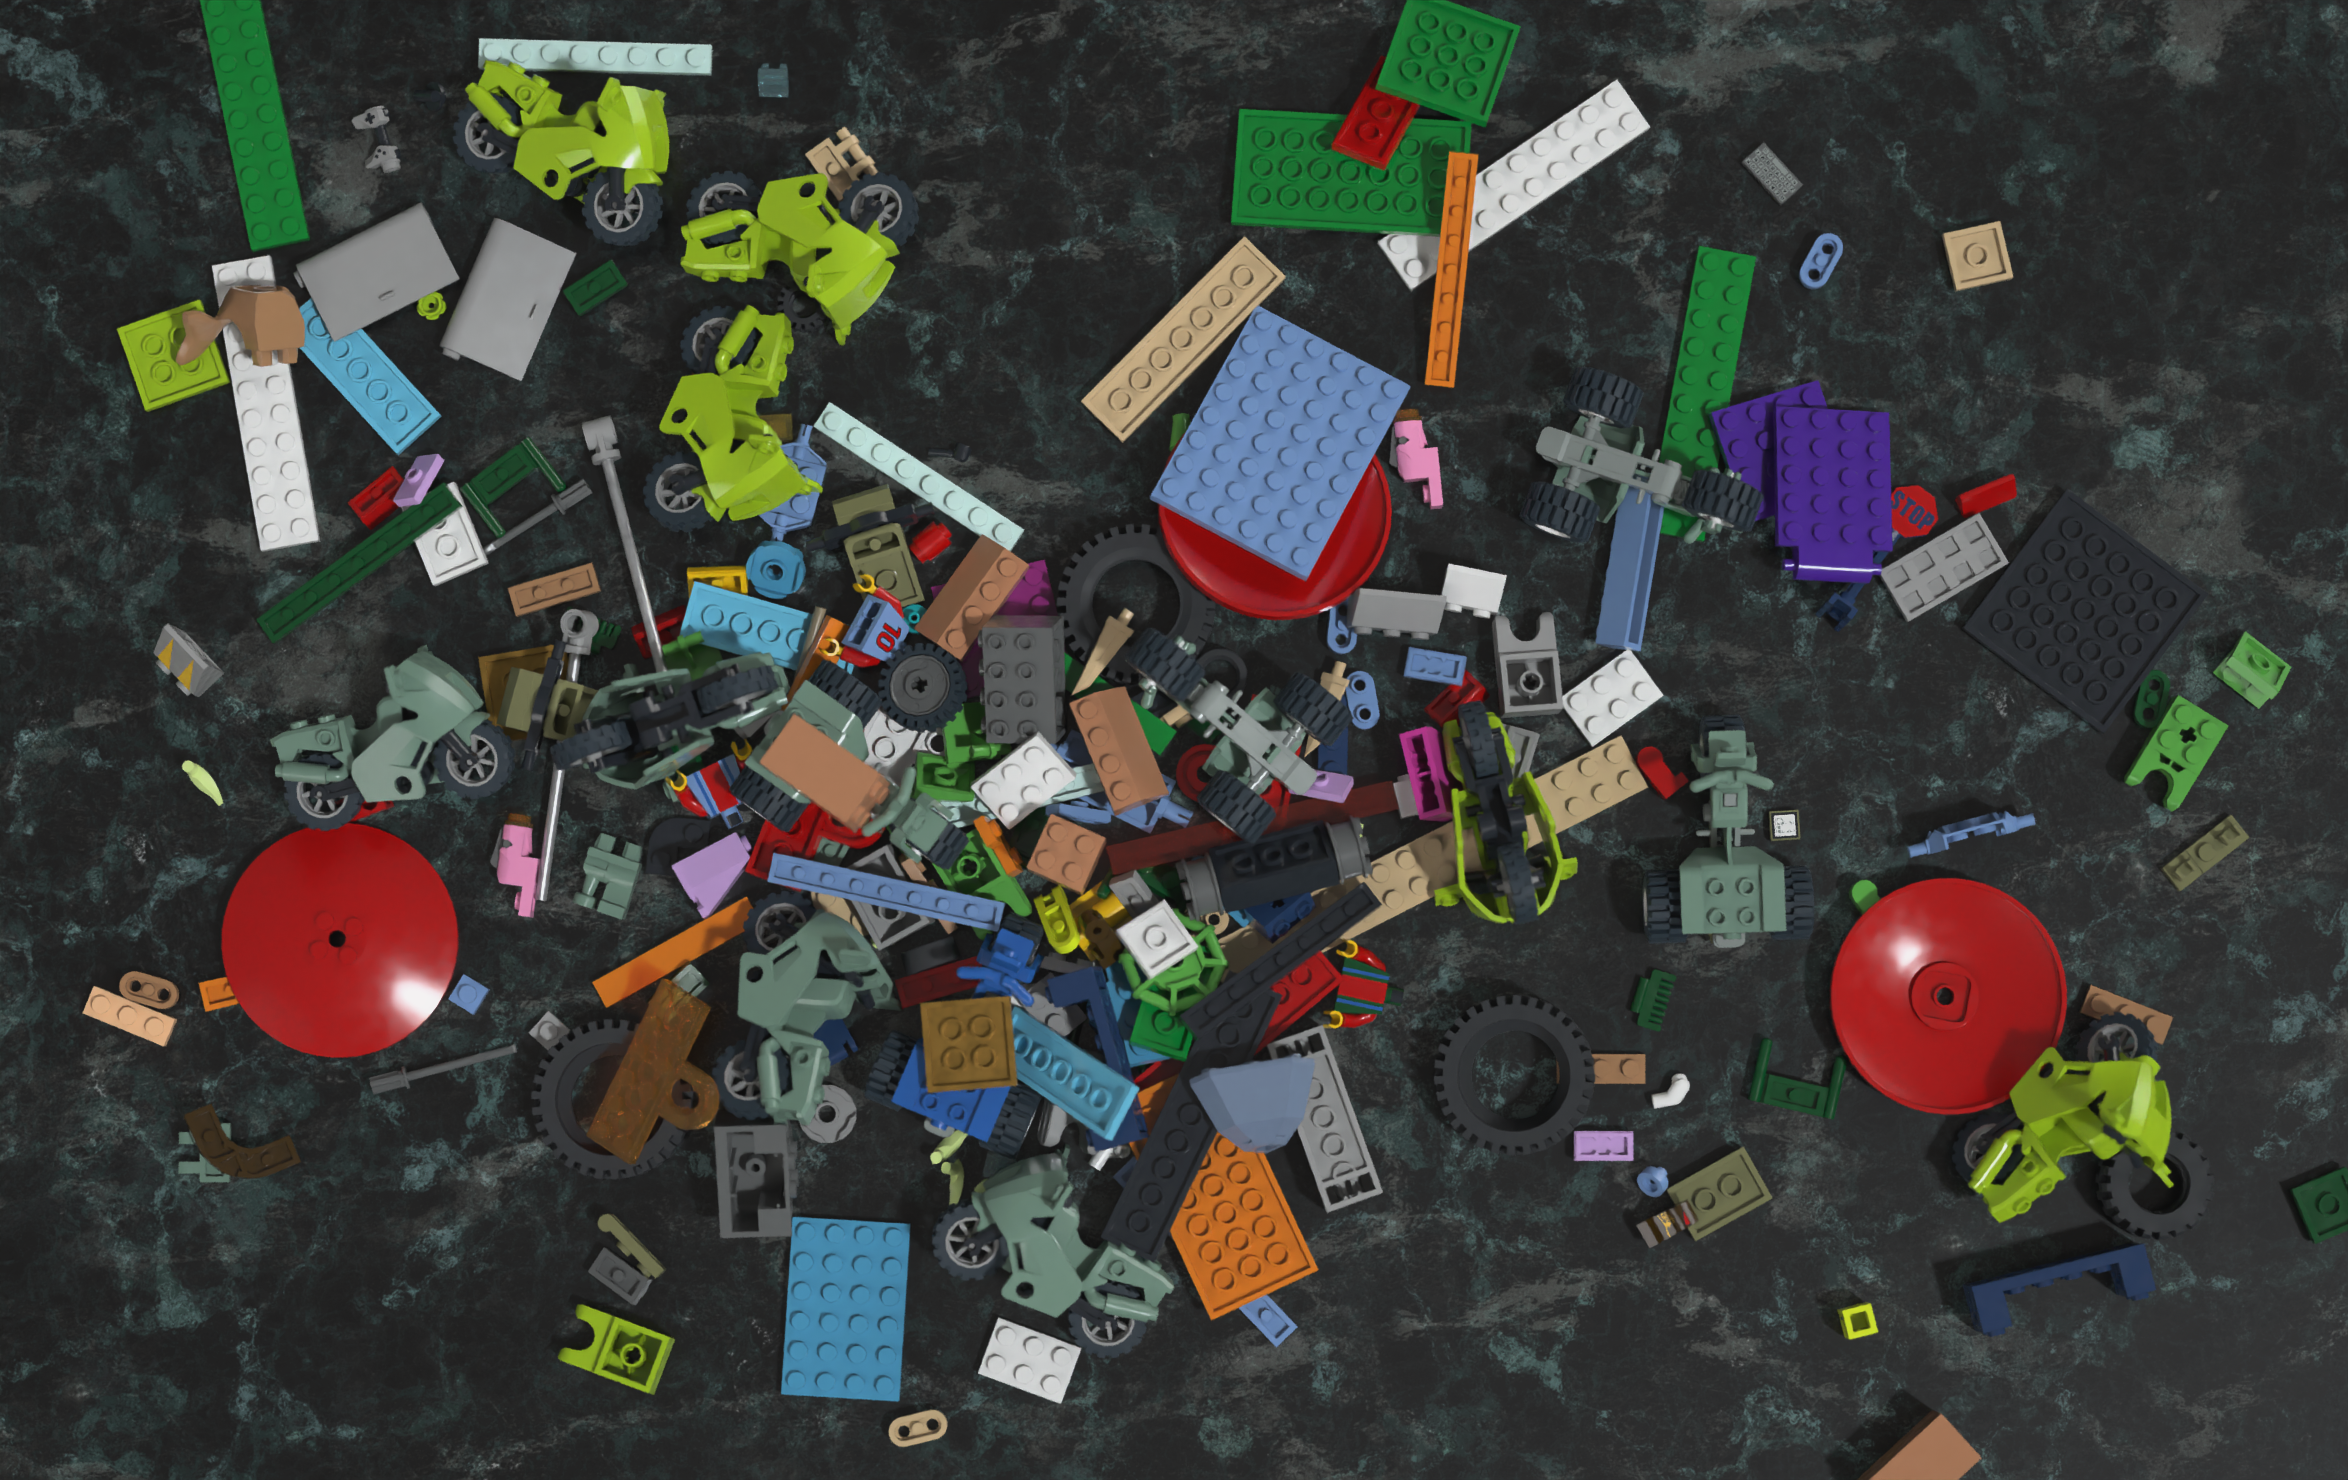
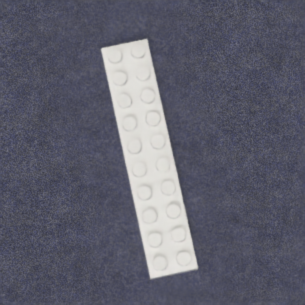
M1618 80L1476 175L1469 251L1650 128ZM1389 234L1378 242V245L1410 291L1437 274L1440 237Z
M269 255L212 266L219 308L231 286L261 285L276 287L272 258ZM232 321L223 328L260 549L264 552L319 542L320 537L290 364L278 363L277 350H272L273 365L263 367L253 365L251 350L245 348L242 333Z

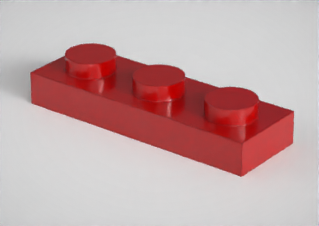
M977 956L895 980L902 1008L904 1009L977 987L980 979H961L957 976L956 971L959 967H983L982 964L977 962Z

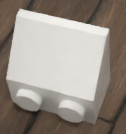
M1448 564L1440 595L1447 596L1444 610L1461 613L1463 608L1472 610L1473 616L1490 619L1491 614L1496 615L1498 613L1507 575Z

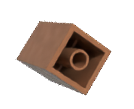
M796 714L791 717L759 762L772 775L855 833L859 828L862 829L869 823L872 817L870 812L875 804L880 805L883 803L890 791L887 789L890 783L879 772Z
M1051 814L1029 861L1027 870L1036 876L1083 896L1106 846V838Z
M1932 1410L1857 1480H1958L1981 1459V1456L1941 1413Z

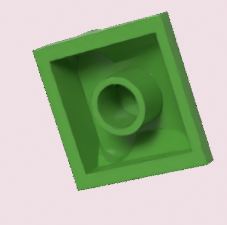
M917 752L914 765L916 775L912 786V798L917 799L920 794L926 793L939 803L941 801L960 803L974 800V791L970 786L975 780V762L946 764L945 756Z

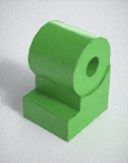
M1860 880L1850 887L1849 898L1861 914L1880 899L1877 895V888L1871 881Z

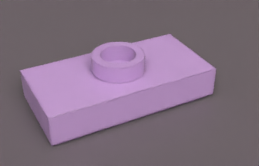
M439 454L417 456L411 469L405 474V479L393 501L399 507L420 504L444 462L443 458Z
M1314 769L1317 772V779L1302 796L1344 803L1354 785L1353 776ZM1288 789L1289 793L1296 794L1294 791Z
M1574 1131V1161H1633V1131Z

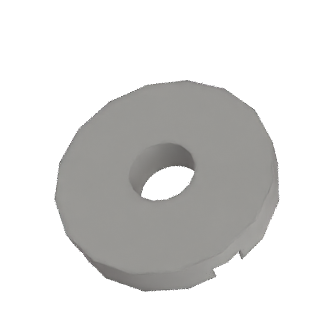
M821 1085L825 1090L823 1103L817 1105L816 1113L809 1125H802L801 1123L800 1125L802 1130L811 1139L820 1143H834L844 1139L852 1131L856 1122L857 1108L853 1098L844 1089L835 1085ZM826 1105L832 1106L836 1112L835 1119L829 1123L823 1122L819 1117L820 1109Z

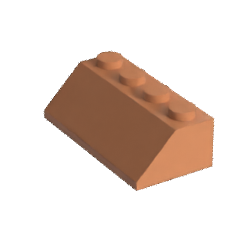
M982 534L917 623L914 630L935 645L946 650L962 663L978 641L979 630H982V627L994 615H997L1030 569L1029 565L1005 547Z
M1125 686L1095 692L1069 703L1114 816L1169 795Z

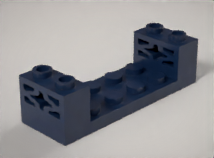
M1092 966L1047 979L1049 986L1045 987L1046 996L1050 1004L1054 1003L1055 1008H1066L1090 1001L1091 1005L1087 1006L1090 1021L1092 1023L1096 1022L1099 1033L1095 1034V1040L1099 1051H1104L1107 1061L1104 1064L1135 1084L1102 966ZM1136 1093L1113 1140L1103 1138L1090 1128L1085 1130L1087 1142L1090 1147H1094L1095 1152L1149 1138L1138 1093Z
M2130 1242L1963 1284L1974 1331L1981 1332L1984 1336L1993 1337L2006 1333L2005 1328L2012 1326L2004 1294L2012 1295L2026 1291L2024 1286L2030 1284L2032 1287L2036 1286L2037 1288L2054 1284L2053 1279L2058 1277L2065 1279V1281L2083 1277L2082 1271L2086 1270L2094 1273L2110 1270L2116 1294L2125 1296L2126 1300L2132 1299V1301L2148 1298V1292L2156 1290L2144 1243Z

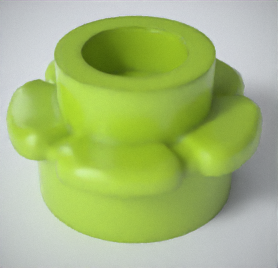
M434 292L418 300L417 310L419 314L426 316L428 320L438 319L439 315L443 314L446 309V303L442 300V295ZM430 303L434 304L433 308H429Z

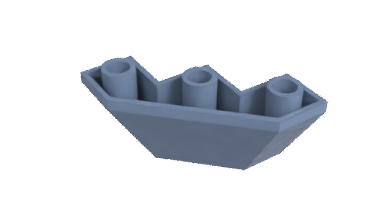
M1290 1054L1281 1059L1263 1062L1249 1061L1239 1066L1221 1069L1207 1068L1201 1071V1075L1190 1079V1085L1221 1135L1244 1152L1268 1153L1286 1145L1304 1119L1315 1061L1312 1058H1302L1301 1054Z

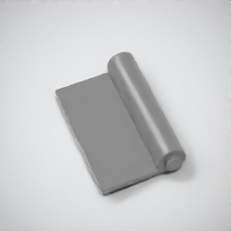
M422 202L296 265L298 271L294 272V276L301 288L306 286L334 342L460 280Z
M494 218L439 346L444 349L442 354L455 360H459L460 356L470 358L522 381L576 253L509 222Z

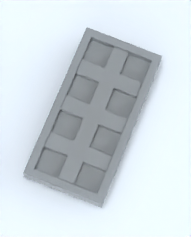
M1978 513L1883 568L1879 576L1906 622H1909L2002 568L2009 562L1982 516Z

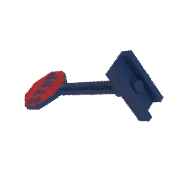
M1919 485L1897 487L1892 492V547L1900 537L1906 539L1926 536L1938 521L1935 497ZM1874 551L1873 563L1880 564L1888 552ZM1851 583L1839 595L1834 593L1819 608L1815 615L1820 618L1825 612L1838 621L1834 629L1839 632L1858 612V609L1853 606L1856 602L1854 598L1865 583Z

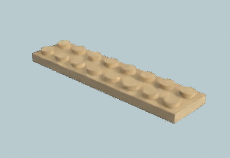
M1244 236L1090 391L1081 403L1123 443L1253 310L1286 279V276Z

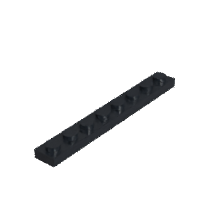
M1365 882L1361 883L1181 1014L1179 1020L1194 1039L1199 1041L1378 910L1382 903Z

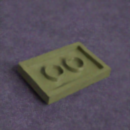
M1743 1146L1666 1189L1674 1205L1688 1199L1699 1221L1687 1228L1694 1241L1701 1239L1772 1199L1771 1194Z

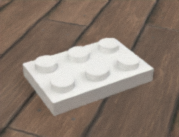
M455 482L447 485L463 507L416 541L433 586L440 585L488 564L484 550ZM410 505V506H401L402 511L404 512L405 510H407V509H408L409 507H411L412 505Z
M1626 650L1562 696L1563 709L1590 746L1593 747L1664 695L1632 651Z
M1037 731L1032 737L1024 741L974 780L970 787L1008 829H1011L1076 778V773Z
M998 1317L978 1374L1061 1404L1081 1347Z

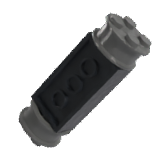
M1351 815L1348 821L1330 825L1328 821L1323 824V821L1319 820L1261 835L1255 843L1240 840L1209 848V853L1205 852L1204 858L1188 862L1184 858L1180 859L1181 862L1176 863L1179 879L1185 880V882L1180 883L1183 899L1190 900V903H1186L1190 921L1196 920L1198 922L1200 921V916L1215 912L1224 915V910L1225 913L1339 884L1343 885L1345 879L1363 875L1364 879L1368 878V875L1373 874L1369 857L1365 858V855L1370 854L1366 837H1360L1359 835L1363 834L1359 817L1353 818Z

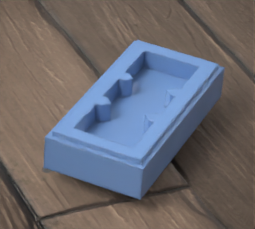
M1409 647L1404 677L1462 687L1467 657Z
M1071 801L1070 805L1060 803L1047 805L1045 815L1050 817L1053 814L1065 820L1089 824H1106L1111 822L1112 812L1088 808V803Z

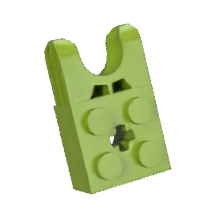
M577 1305L575 1314L579 1319L588 1322L592 1326L595 1333L594 1341L590 1347L581 1351L565 1347L560 1350L558 1358L566 1363L654 1395L675 1339L588 1306ZM638 1348L640 1350L639 1354H641L640 1360H636L634 1364H631L632 1359L629 1358L630 1351L636 1352Z

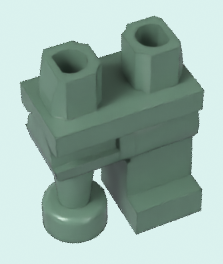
M600 833L594 847L589 846L583 867L586 877L582 892H576L572 902L595 909L597 898L593 897V894L600 881L607 884L597 911L625 920L639 872L643 865L639 863L642 847L626 842L622 856L612 853L616 838Z

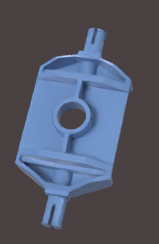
M800 424L797 440L793 443L781 445V448L788 458L797 462L798 470L801 474L806 475L809 479L822 486L827 463L809 447L808 441L813 427L810 425L806 427L805 424ZM811 492V495L797 493L778 507L760 514L759 516L772 527L773 532L770 541H776L777 539V541L782 542L783 536L787 532L810 527L820 493Z
M2005 811L2004 814L1994 812L1939 827L1938 831L1934 830L1932 833L1929 831L1926 840L1922 843L1907 846L1908 854L1912 858L1918 855H1928L1949 849L1948 843L1968 838L1967 832L1974 831L1975 836L1995 831L1997 836L2019 831L2021 828L2036 825L2033 813L2013 817Z

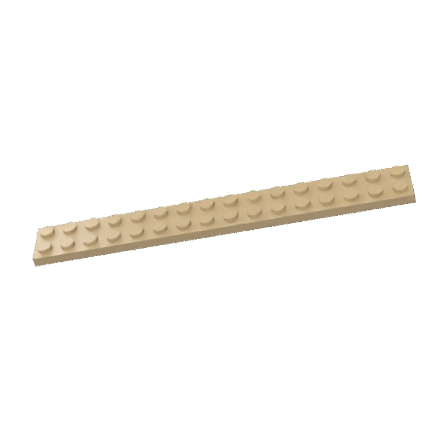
M1622 735L1534 779L1554 818L1556 834L1648 788ZM1533 814L1525 816L1528 829L1527 849L1543 841ZM1453 821L1371 862L1373 874L1368 875V878L1364 879L1363 875L1345 879L1343 885L1339 884L1310 893L1316 908L1273 944L1254 929L1251 924L1219 939L1218 942L1224 957L1229 961V968L1225 970L1221 978L1222 984L1229 970L1239 973L1363 882L1366 883L1382 903L1381 907L1321 951L1322 953L1343 943L1344 941H1341L1342 938L1351 939L1434 897V890L1457 884L1458 872ZM1473 828L1462 830L1464 872L1484 871L1475 844Z

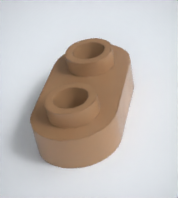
M132 971L125 974L120 981L119 988L121 994L126 999L158 1009H169L179 999L177 986L166 979ZM134 981L141 983V989L138 992L132 989ZM163 989H167L169 992V997L166 1000L160 998V992Z

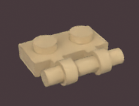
M846 127L836 133L842 141L836 147L828 137L805 154L817 173L826 175L828 179L827 186L839 203L844 199L842 196L844 191L852 187L851 183L855 180L860 181L857 177L859 174L864 172L866 175L871 174L873 176L878 173L871 156H866L858 145L860 141L855 135H851ZM848 151L857 162L851 168L842 157Z

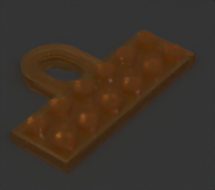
M668 979L661 980L586 1136L627 1164H635L658 1116H661L674 1126L686 1130L701 1129L712 1121L719 1106L718 1088L708 1074L686 1060L711 1009L710 1006ZM679 1079H684L690 1083L693 1091L698 1094L699 1103L694 1109L678 1107L673 1102L671 1091L673 1085Z

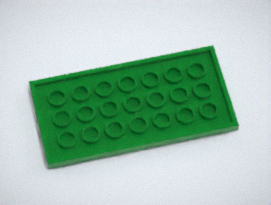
M1239 109L1231 224L1440 237L1449 151L1470 153L1472 123L1467 121L1413 119L1385 170H1382L1331 149V144L1347 115Z

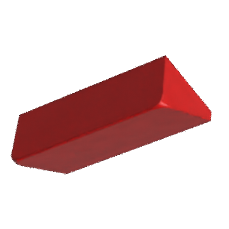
M392 466L348 502L360 520L369 529L375 528L399 508L393 499L404 478Z
M2009 474L1956 497L1957 499L1955 500L1962 517H1970L2014 499L2017 496L2014 474Z
M685 605L654 617L661 645L678 640L677 637L680 635L687 610ZM642 622L631 627L644 660L652 657L644 623Z
M1465 670L1462 687L1449 685L1424 708V711L1443 730L1444 723L1457 720L1458 726L1460 725L1458 706L1460 704L1481 700L1483 703L1490 695L1485 687Z

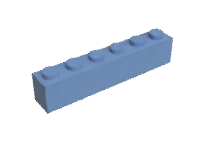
M1632 486L1628 487L1625 498L1619 505L1615 515L1616 522L1610 545L1611 552L1606 570L1605 589L1601 600L1599 625L1596 629L1597 637L1595 644L1612 649L1641 651L1664 507L1654 503L1651 499L1652 495L1645 492L1641 504H1637L1636 499L1640 490Z

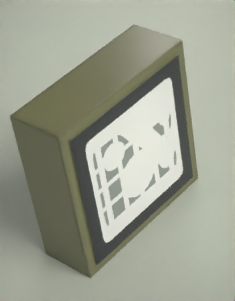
M1798 810L1768 812L1770 841L1800 839Z

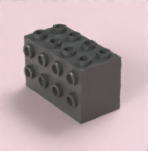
M994 615L978 633V645L980 648H983V659H980L979 673L981 677H984V688H981L980 702L981 705H985V716L982 717L981 730L982 734H986V743H1023L1039 731L1049 744H1056L1067 731L1063 616Z

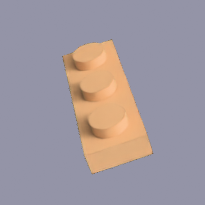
M97 986L93 987L83 1014L161 1046L167 1045L177 1021L173 1017Z

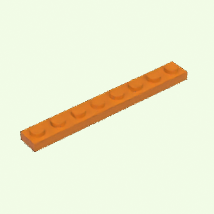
M1449 151L1425 385L1453 388L1455 385L1479 154Z

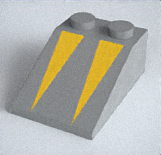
M168 623L163 627L153 652L159 658L156 664L167 675L172 672L179 679L176 685L187 696L192 693L200 697L224 672L185 631Z

